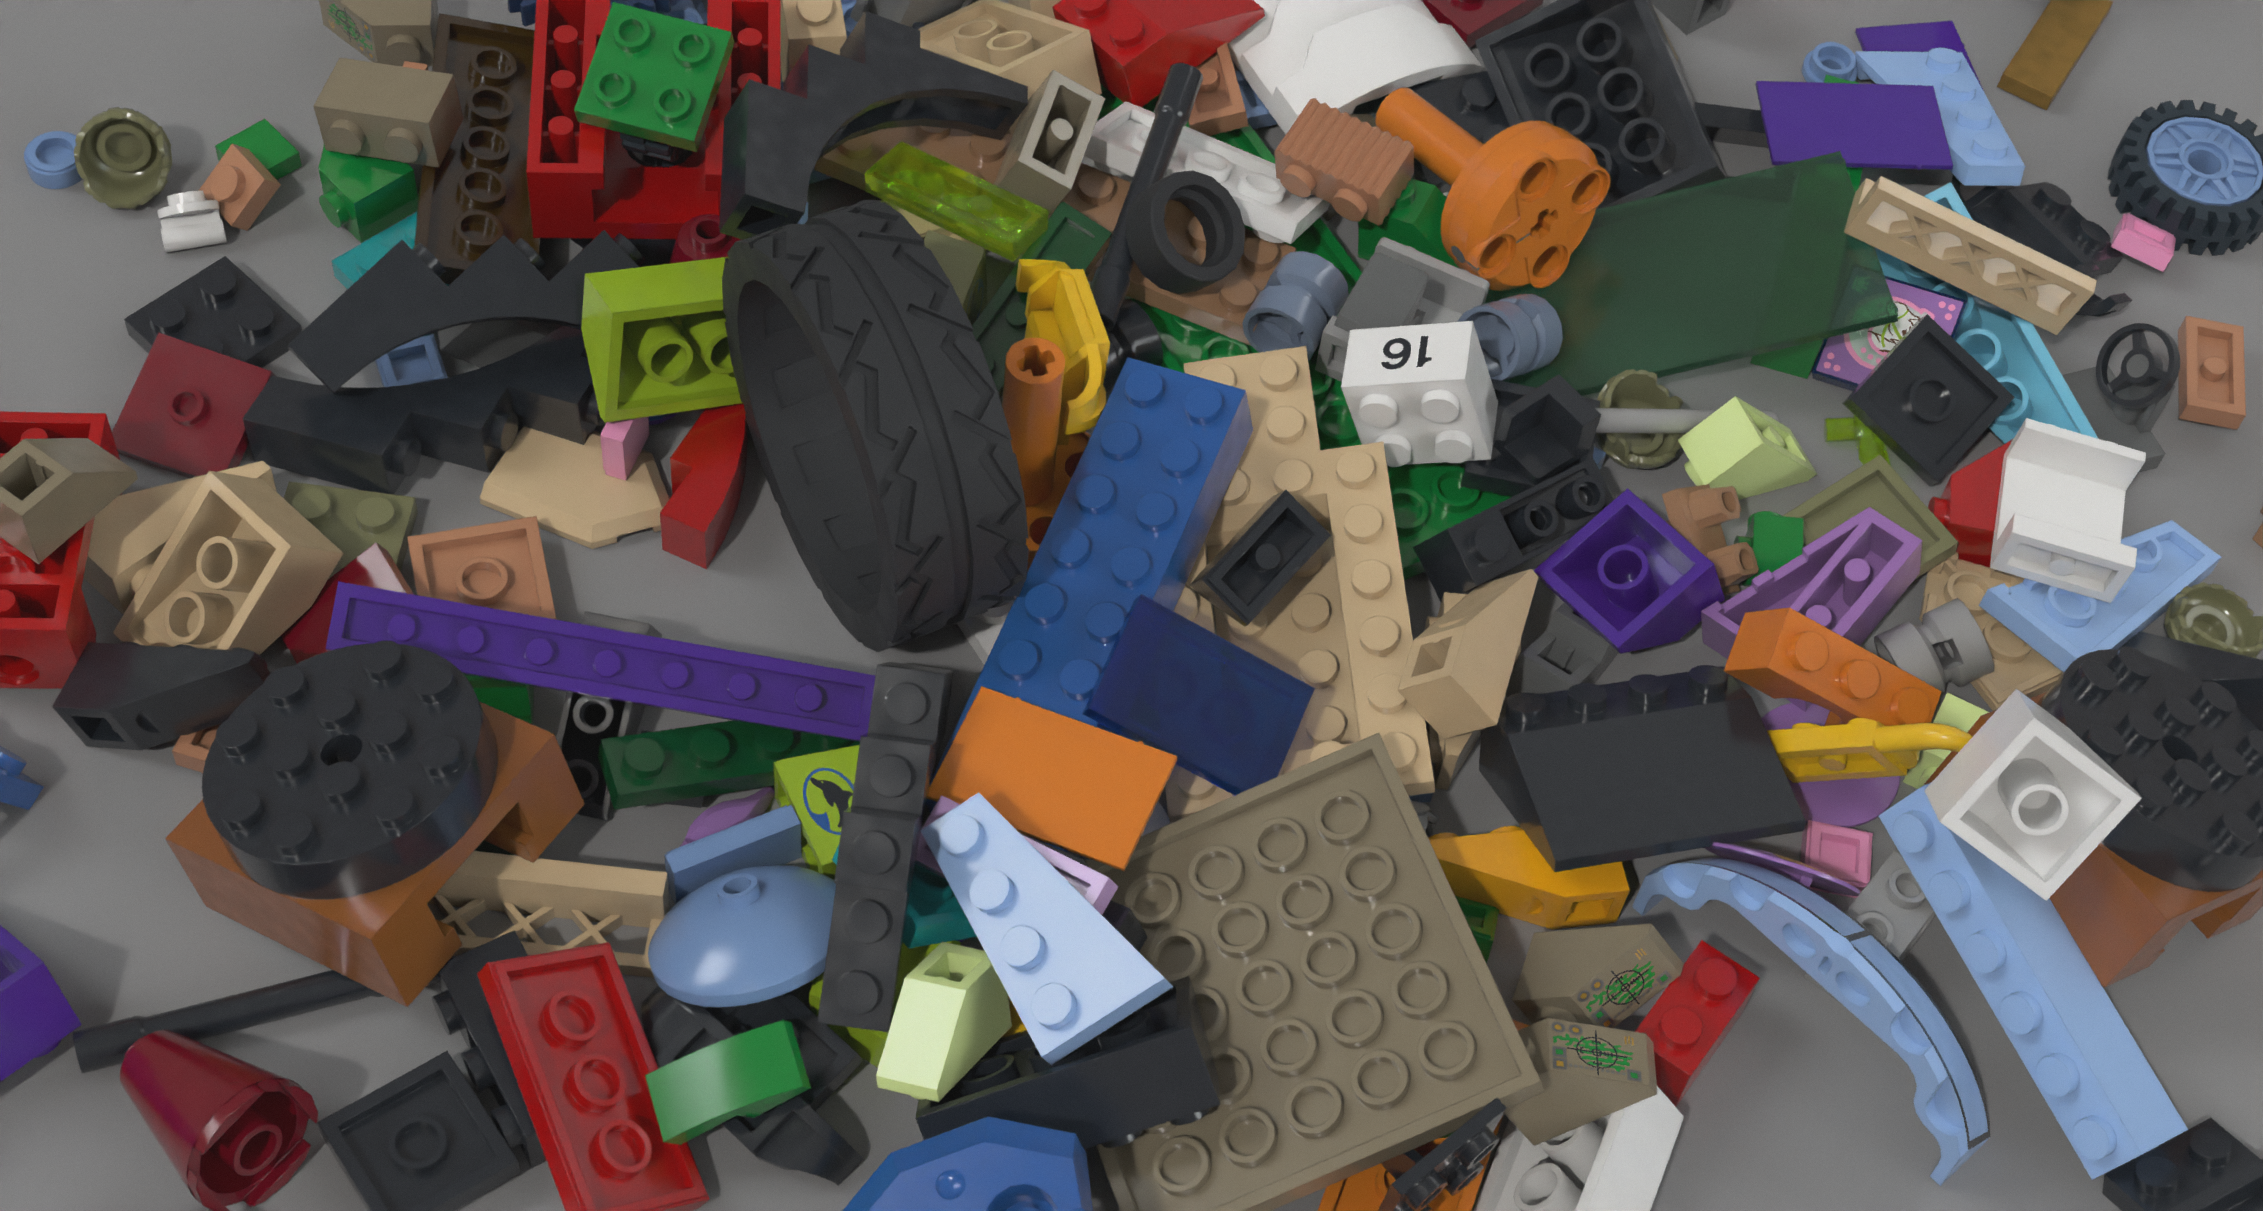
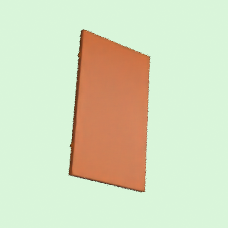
M981 686L930 785L928 799L938 802L942 795L961 804L979 792L1019 833L1125 871L1178 757L1145 745L1142 741L1136 742L1024 702L1019 697L1013 698Z

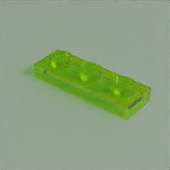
M902 141L865 172L866 192L1012 262L1048 229L1047 209Z

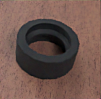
M1194 170L1175 172L1151 184L1137 194L1127 212L1125 235L1130 255L1141 273L1160 289L1182 294L1205 288L1220 281L1235 270L1244 252L1245 228L1240 209L1229 191L1213 177ZM1170 199L1181 202L1190 209L1203 228L1206 239V254L1200 266L1188 262L1177 253L1168 239L1164 216L1165 206Z

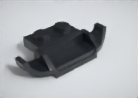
M1952 175V184L1973 221L2093 279L2097 275L2111 273L2124 256L2121 252L2111 247L2110 236L2107 231L2100 225L2086 220L2071 205L2070 196L2054 184L2041 182L2017 187L1963 185ZM2094 293L2076 315L2105 316L2121 311L2133 300L2125 293L2108 296L2106 299H2102Z
M659 985L642 1002L641 1015L644 1032L655 1060L661 1067L735 1035L782 1020L791 1022L811 1088L755 1118L736 1115L721 1124L757 1159L784 1170H799L832 1181L838 1186L862 1162L863 1158L815 1111L863 1060L831 1028L824 1023H817L818 1017L791 992L753 1004L718 1007L712 1014L703 1006L685 1003L673 998L663 991Z
M2209 1118L2104 1174L2102 1194L2121 1211H2263V1159L2256 1156L2216 1121Z

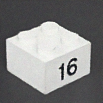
M1473 321L1350 330L1341 389L1362 444L1383 442L1386 463L1390 467H1399L1407 464L1461 463L1464 461L1491 460L1498 401Z

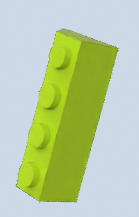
M729 257L585 274L581 330L599 414L604 423L743 403L740 399L730 358L725 327L726 315L723 312L722 276L725 258Z

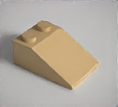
M978 0L917 29L920 30V48L1028 86V100L1052 70L1057 71L1098 95L1102 94L1088 29L999 0ZM1021 114L1010 127V129L1007 131V133L1011 135L1014 134L1015 128L1017 126Z
M209 471L113 631V634L122 642L130 641L146 646L175 647L176 645L184 644L200 649L230 650L239 647L254 651L260 655L313 605L344 553L263 479Z

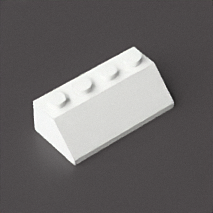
M1657 1086V1095L1535 1146L1509 1119L1473 1211H1650L1684 1116Z

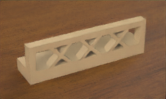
M1882 176L1876 182L1866 178L1855 192L1844 233L2055 335L2064 328L2095 292L2097 280Z
M473 851L427 903L435 904L445 916L441 922L454 927L459 933L457 935L462 942V946L453 956L461 955L515 930L520 940L525 937L528 941H521L528 956L606 943L604 937L622 925L649 928L644 955L615 952L614 950L613 953L622 974L652 978L654 976L648 959L649 944L655 930L670 909L667 872L537 858L532 863L520 856ZM452 906H454V907H461V908L458 909V910H455ZM491 910L504 912L514 926L495 938L477 937L466 923L484 911ZM522 914H527L529 916L524 918ZM553 918L572 919L583 933L564 946L545 944L535 930ZM591 922H599V923H597L596 925L593 926Z

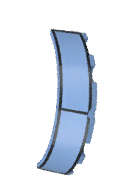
M1701 858L1655 868L1645 876L1632 906L1641 916H1644L1665 897L1670 898L1679 906L1689 910H1699L1709 900H1719L1727 903L1744 916L1907 1063L1917 1085L1913 1101L1915 1111L1922 1124L1936 1138L1941 1149L1939 1163L1930 1175L1940 1186L1944 1184L1990 1138V1124L1982 1089L1974 1068L1956 1033L1934 1000L1907 967L1856 919L1802 883L1769 868L1737 859Z

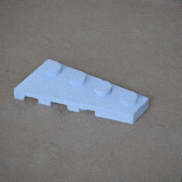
M1934 48L1929 52L1855 51L1858 68L1857 77L1860 80L1871 78L1876 84L1934 86L1953 162V168L1949 171L1963 185L2020 186L2025 165L1962 52H1956L1947 48Z
M2173 520L2121 539V544L2137 548L2136 567L2111 603L2025 578L2022 583L2009 588L2003 583L1987 589L1978 606L2049 660L2055 667L2064 672L2073 661L2084 654L2097 650H2118L2139 631H2143L2167 611L2176 595L2184 587H2192L2199 584L2209 576L2218 564L2221 556Z
M979 792L920 830L1038 1052L1050 1065L1056 1063L1173 987Z

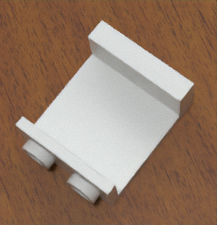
M2026 418L2004 453L1990 568L2111 603L2136 567L2137 548L2121 544L2125 493L2145 463L2146 452Z

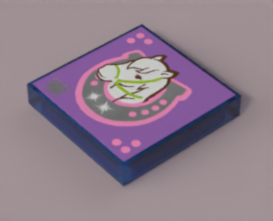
M1853 266L1814 365L1812 377L1815 380L1854 391L1911 327L1928 314L1955 340L1966 313L1968 301Z

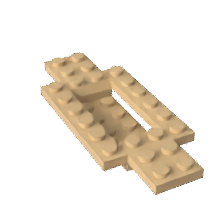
M1306 346L1184 363V372L1186 374L1246 390L1253 426L1251 437L1205 539L1209 563L1272 496L1284 490H1287L1331 536L1248 626L1244 627L1214 606L1218 643L1226 649L1233 661L1221 673L1231 760L1212 603L1200 596L1190 586V583L1208 565L1204 541L1152 659L1161 750L1178 757L1165 785L1169 821H1178L1376 733L1380 734L1408 796L1435 793L1425 719L1397 691L1413 642L1384 443L1376 442L1320 450Z

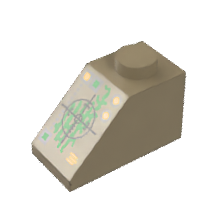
M319 0L323 25L370 61L394 66H403L404 61L433 66L436 29L439 17L437 0Z
M1651 923L1534 932L1512 1001L1532 1024L1546 1018L1615 1028L1679 977L1684 963Z
M1552 1018L1543 1019L1518 1030L1545 1092L1507 1108L1504 1114L1535 1146L1657 1095L1653 1041L1646 1033Z

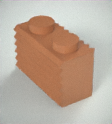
M1316 98L1309 100L1274 151L1276 178L1280 179L1282 185L1289 192L1299 197H1308L1310 194L1331 203L1338 214L1351 221H1360L1364 218L1374 224L1381 225L1384 217L1388 216L1390 208L1394 207L1396 199L1400 198L1402 190L1406 188L1408 181H1411L1414 174V146L1409 140L1403 141L1399 136L1393 137L1388 131L1382 132L1378 126L1372 127L1367 121L1361 122L1357 117L1351 118L1347 112L1341 113L1336 107L1330 108L1326 103L1320 104Z

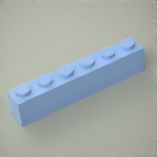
M1931 783L1923 785L1880 814L1879 818L2091 1179L2093 1180L2187 1131L2188 1128L2050 898L2047 901L1940 823L1924 791Z

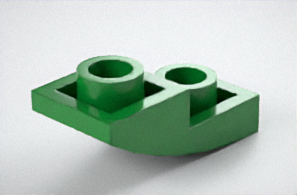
M785 1020L719 1041L645 1075L663 1142L678 1145L697 1137L736 1115L755 1118L811 1088L792 1023Z

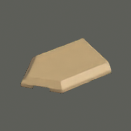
M524 426L515 438L511 448L505 452L484 482L480 495V504L516 519L537 516L539 528L594 549L617 543V537L651 527L653 532L661 531L660 512L670 498L654 457L650 452L641 450L627 480H622L605 474L601 433L597 431L590 433L586 442L582 445Z
M1957 552L1927 572L1919 619L1922 622L1924 613L1956 598L1960 599L1969 609L1987 642L1994 663L1993 672L1970 683L1992 711L1997 710L2015 689H2018L2028 698L2047 692L2064 673L1978 606L1987 589L2003 583L2009 588L2022 583L2025 578L1958 559L1959 553Z

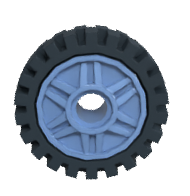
M2181 100L2177 107L2174 106L2172 101L2160 103L2157 109L2151 106L2143 110L2140 117L2136 116L2130 123L2115 151L2108 170L2107 180H2111L2108 187L2110 196L2118 197L2115 206L2120 214L2131 212V215L2175 235V251H2179L2183 243L2188 244L2189 254L2201 256L2206 247H2208L2212 256L2224 255L2228 248L2232 252L2239 251L2244 248L2246 243H2253L2263 232V134L2254 135L2258 125L2249 119H2246L2241 124L2235 122L2234 120L2238 113L2226 108L2223 115L2215 113L2216 104L2203 102L2200 109L2196 110L2193 100Z

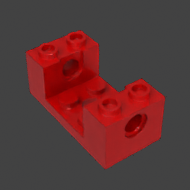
M0 411V458L23 439L88 438L120 460L106 413ZM95 516L40 564L0 537V688L62 689L88 642H96L97 633L82 592V583Z

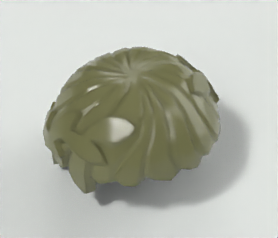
M114 107L93 116L92 119L83 125L81 131L78 132L74 148L76 168L78 174L84 180L83 184L86 192L89 195H93V198L98 202L106 203L112 209L127 208L135 210L139 205L147 203L154 196L162 192L168 182L167 177L172 166L171 143L162 126H159L155 121L139 111L130 108Z
M1627 369L1610 378L1597 400H1600V408L1680 409L1683 400L1677 395L1670 397L1668 389L1661 384H1657V374L1642 369L1638 371ZM1596 433L1595 438L1601 449L1615 463L1632 469H1655L1669 463L1676 457V453L1681 448L1678 439L1686 433Z
M2203 582L2192 587L2186 586L2176 595L2167 609L2165 629L2168 638L2252 658H2257L2263 650V616H2253L2254 612L2248 608L2247 601L2236 595L2233 591L2225 589L2222 585Z

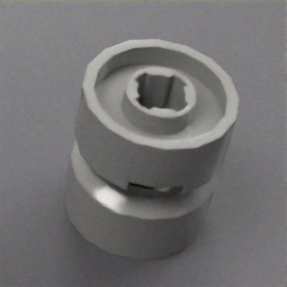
M1958 598L1924 613L1922 625L1918 627L1907 621L1874 637V644L1880 658L1942 691L1941 695L1945 694V685L1949 681L1961 687L1994 671V663L1987 642L1971 612ZM1938 643L1944 656L1938 658L1932 645Z

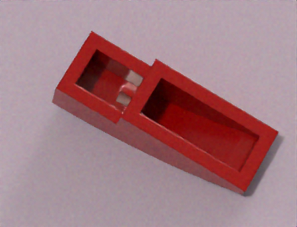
M743 403L706 408L670 457L672 496L660 512L662 550L706 570L726 538L738 508L745 479L748 441L746 412Z

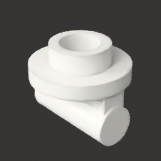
M188 191L167 196L169 206L157 210L166 253L227 243L223 220L220 218L219 201L205 200L204 191Z

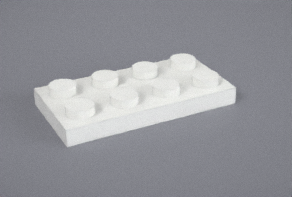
M1127 101L1096 122L1084 156L1094 160L1095 166L1106 173L1114 175L1127 174L1133 177L1155 114ZM1186 126L1182 128L1165 176L1167 177L1175 172L1194 170L1213 177L1231 194L1240 209L1243 224L1253 228L1254 234L1259 238L1273 243L1286 242L1292 244L1328 210L1330 204L1312 194L1308 197H1299L1289 192L1282 185L1280 179L1276 178L1274 163Z

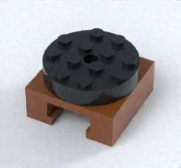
M384 640L376 643L334 649L308 658L293 666L281 667L269 674L264 684L252 692L228 719L218 727L203 769V799L173 829L165 840L206 907L408 1007L462 946V942L454 927L435 919L427 903L483 840L534 863L585 803L553 733L479 702L466 676L445 658L419 647Z
M2122 647L2120 650H2097L2078 657L2047 692L2030 698L2073 731L2137 791L2142 798L2050 897L2051 902L2104 988L2150 967L2165 951L2164 947L2189 920L2209 939L2250 920L2263 907V731H2260L2236 707L2237 704L2233 695L2226 688L2215 682H2202L2184 670L2162 660L2147 656L2135 648ZM1996 710L1981 715L1967 733L1974 736ZM1951 751L1924 785L1931 783L1958 753Z

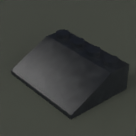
M1557 0L1475 40L1510 127L1521 122L1538 120L1563 128L1586 144L1595 154L1598 165L1609 173L1610 187L1608 193L1596 208L1593 220L1585 235L1678 207L1729 183L1650 0Z
M1701 665L1692 668L1689 672L1662 676L1641 674L1632 677L1629 681L1603 685L1581 683L1573 685L1568 690L1543 694L1516 693L1504 699L1497 725L1481 730L1480 773L1554 872L1711 847L1713 842L1729 844L1804 831L1805 818L1755 703L1735 678L1724 672L1723 666Z

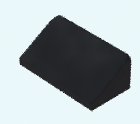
M1284 490L1272 496L1190 583V586L1200 596L1244 627L1248 626L1331 535L1287 490Z

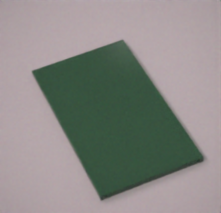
M1838 151L1596 210L1588 231L1570 255L1567 268L1553 284L1545 288H1535L1529 283L1511 290H1488L1485 304L1518 294H1534L1539 296L1556 310L1562 324L1563 340L1559 353L1553 361L1538 370L1517 375L1504 380V382L1537 388L1559 374L1581 396L1601 392L1610 378L1627 369H1634L1636 371L1640 369L1657 374V378L1897 322L1898 307L1893 302L1875 248L1844 233L1855 192L1846 169V160L1842 158L1841 152Z

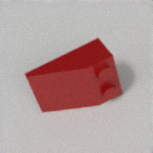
M1061 0L1052 7L1055 19L1089 30L1100 84L1123 103L1127 101L1139 107H1143L1161 93L1171 65L1185 63L1197 67L1216 53L1217 48L1226 42L1228 44L1265 16L1264 8L1254 0Z

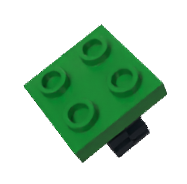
M613 2L574 109L577 121L620 132V139H623V148L647 156L673 162L678 160L679 154L682 155L685 149L697 152L735 44L732 32Z

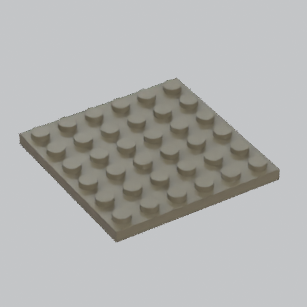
M1379 733L1141 836L1125 871L1092 859L1086 860L1091 869L1109 877L1118 886L1111 900L1131 908L1148 937L1139 953L1168 982L1187 976L1190 977L1219 1078L1220 1105L1211 1107L1210 1111L1201 1119L1179 1126L1166 1122L1142 1130L1140 1136L1135 1140L1115 1148H1105L1101 1144L1096 1145L1120 1211H1272L1456 1131L1496 1097L1509 1108L1545 1092Z

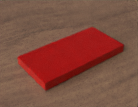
M606 942L488 962L477 975L565 1211H693L709 1200V1196L688 1142L681 1145L663 1142L645 1075L659 1068L610 943Z

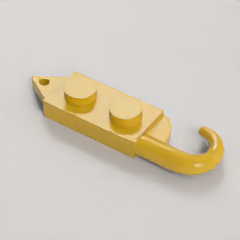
M1866 718L1851 719L1848 724L1819 726L1812 723H1797L1791 729L1766 730L1786 777L1793 783L1906 776L1908 769L1916 767L1920 750L1942 749L1959 753L1973 737L1961 729L1945 724L1917 723L1885 726L1878 721Z

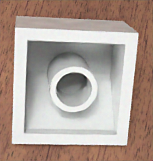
M2015 689L1924 790L1940 823L2046 901L2142 799L2137 791L2073 731L2018 689Z

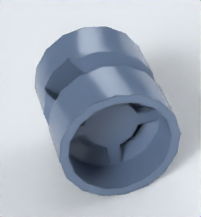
M1298 251L1290 252L1282 257L1270 275L1264 290L1260 291L1242 322L1244 335L1250 345L1257 352L1306 346L1308 361H1310L1320 345L1323 330L1333 315L1337 317L1347 300L1349 292L1345 278L1330 261L1317 254Z
M1518 294L1499 301L1476 306L1464 312L1457 321H1473L1490 378L1499 381L1526 374L1550 364L1559 353L1563 340L1562 324L1556 310L1545 299L1534 294Z

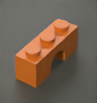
M1790 607L1745 612L1724 668L1725 673L1774 699L1794 698L1830 710L1824 726L1848 724L1851 719L1855 718L1875 720L1885 726L1931 723L1942 692Z

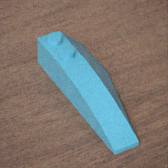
M1951 182L1924 196L1973 220ZM1850 235L1847 237V243L1863 272L1964 302L1951 337L2015 397L1989 425V429L2004 444L2014 439L2026 418L2045 424H2052L2059 428L2098 439L2032 323Z

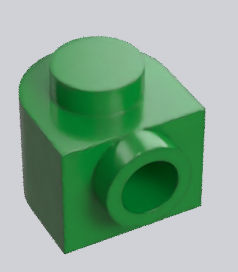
M1771 511L1757 512L1748 518L1746 535L1736 536L1734 544L1747 542L1753 548L1759 570L1755 575L1742 581L1743 586L1750 587L1752 579L1768 569L1772 573L1802 554L1804 518L1781 516Z

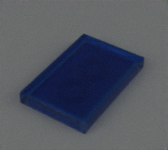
M1141 594L1132 603L1082 714L1136 742L1142 741L1145 745L1176 755L1178 757L1176 765L1235 796L1278 777L1315 688Z

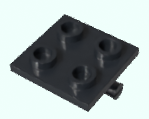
M1496 1097L1425 1157L1415 1149H1412L1382 1162L1381 1164L1396 1181L1391 1184L1378 1211H1432L1433 1209L1428 1204L1444 1188L1452 1196L1463 1190L1482 1171L1484 1166L1480 1161L1499 1142V1138L1493 1131L1507 1107Z

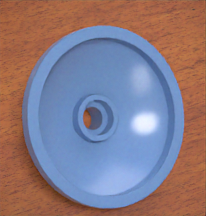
M789 865L745 868L709 881L690 892L675 904L655 930L648 949L649 964L655 981L663 991L673 998L685 1003L705 1007H733L753 1004L778 997L803 986L825 970L836 883L830 877L816 871Z

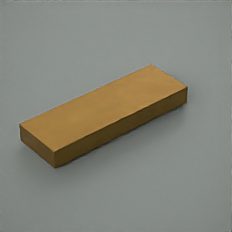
M2050 0L2006 67L1997 87L2047 110L2107 17L2113 2L2110 0Z

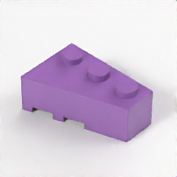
M1868 507L1803 547L1801 555L1772 573L1768 569L1752 579L1750 587L1722 604L1716 601L1702 610L1703 643L1728 659L1745 612L1790 607L1860 646L1920 574L1922 540L1871 507ZM1786 698L1805 712L1812 704L1804 700Z

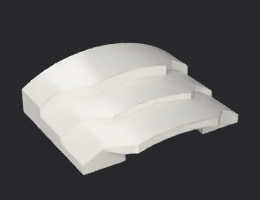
M1254 0L1264 8L1265 16L1227 44L1233 63L1285 135L1310 99L1316 98L1320 104L1326 103L1330 108L1336 107L1341 113L1347 112L1352 114L1357 105L1388 95L1399 88H1408L1417 84L1481 72L1483 68L1453 26L1438 23L1421 0Z

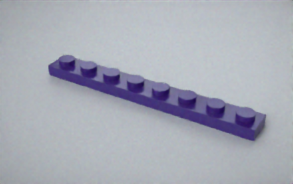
M339 581L326 644V650L331 651L352 645L389 640L397 644L419 647L433 652L448 660L465 675L860 742L861 736L868 733L876 676Z

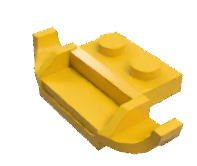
M1019 259L1015 285L1018 292L1028 293L1025 308L1027 325L1024 339L1042 338L1049 340L1061 349L1065 357L1057 445H1069L1070 434L1084 432L1096 426L1106 405V391L1103 383L1110 341L1084 269H1071L1065 262Z

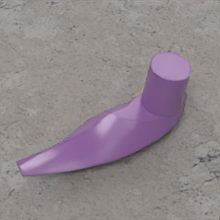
M764 787L748 797L723 801L706 809L690 825L686 838L680 847L762 815L775 796L773 788Z

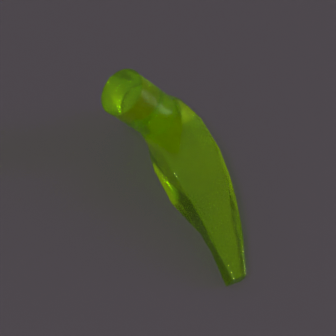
M1854 414L1853 417L1824 419L1825 442L1855 441L1858 457L1863 465L1878 455H1881L1890 465L1884 442Z

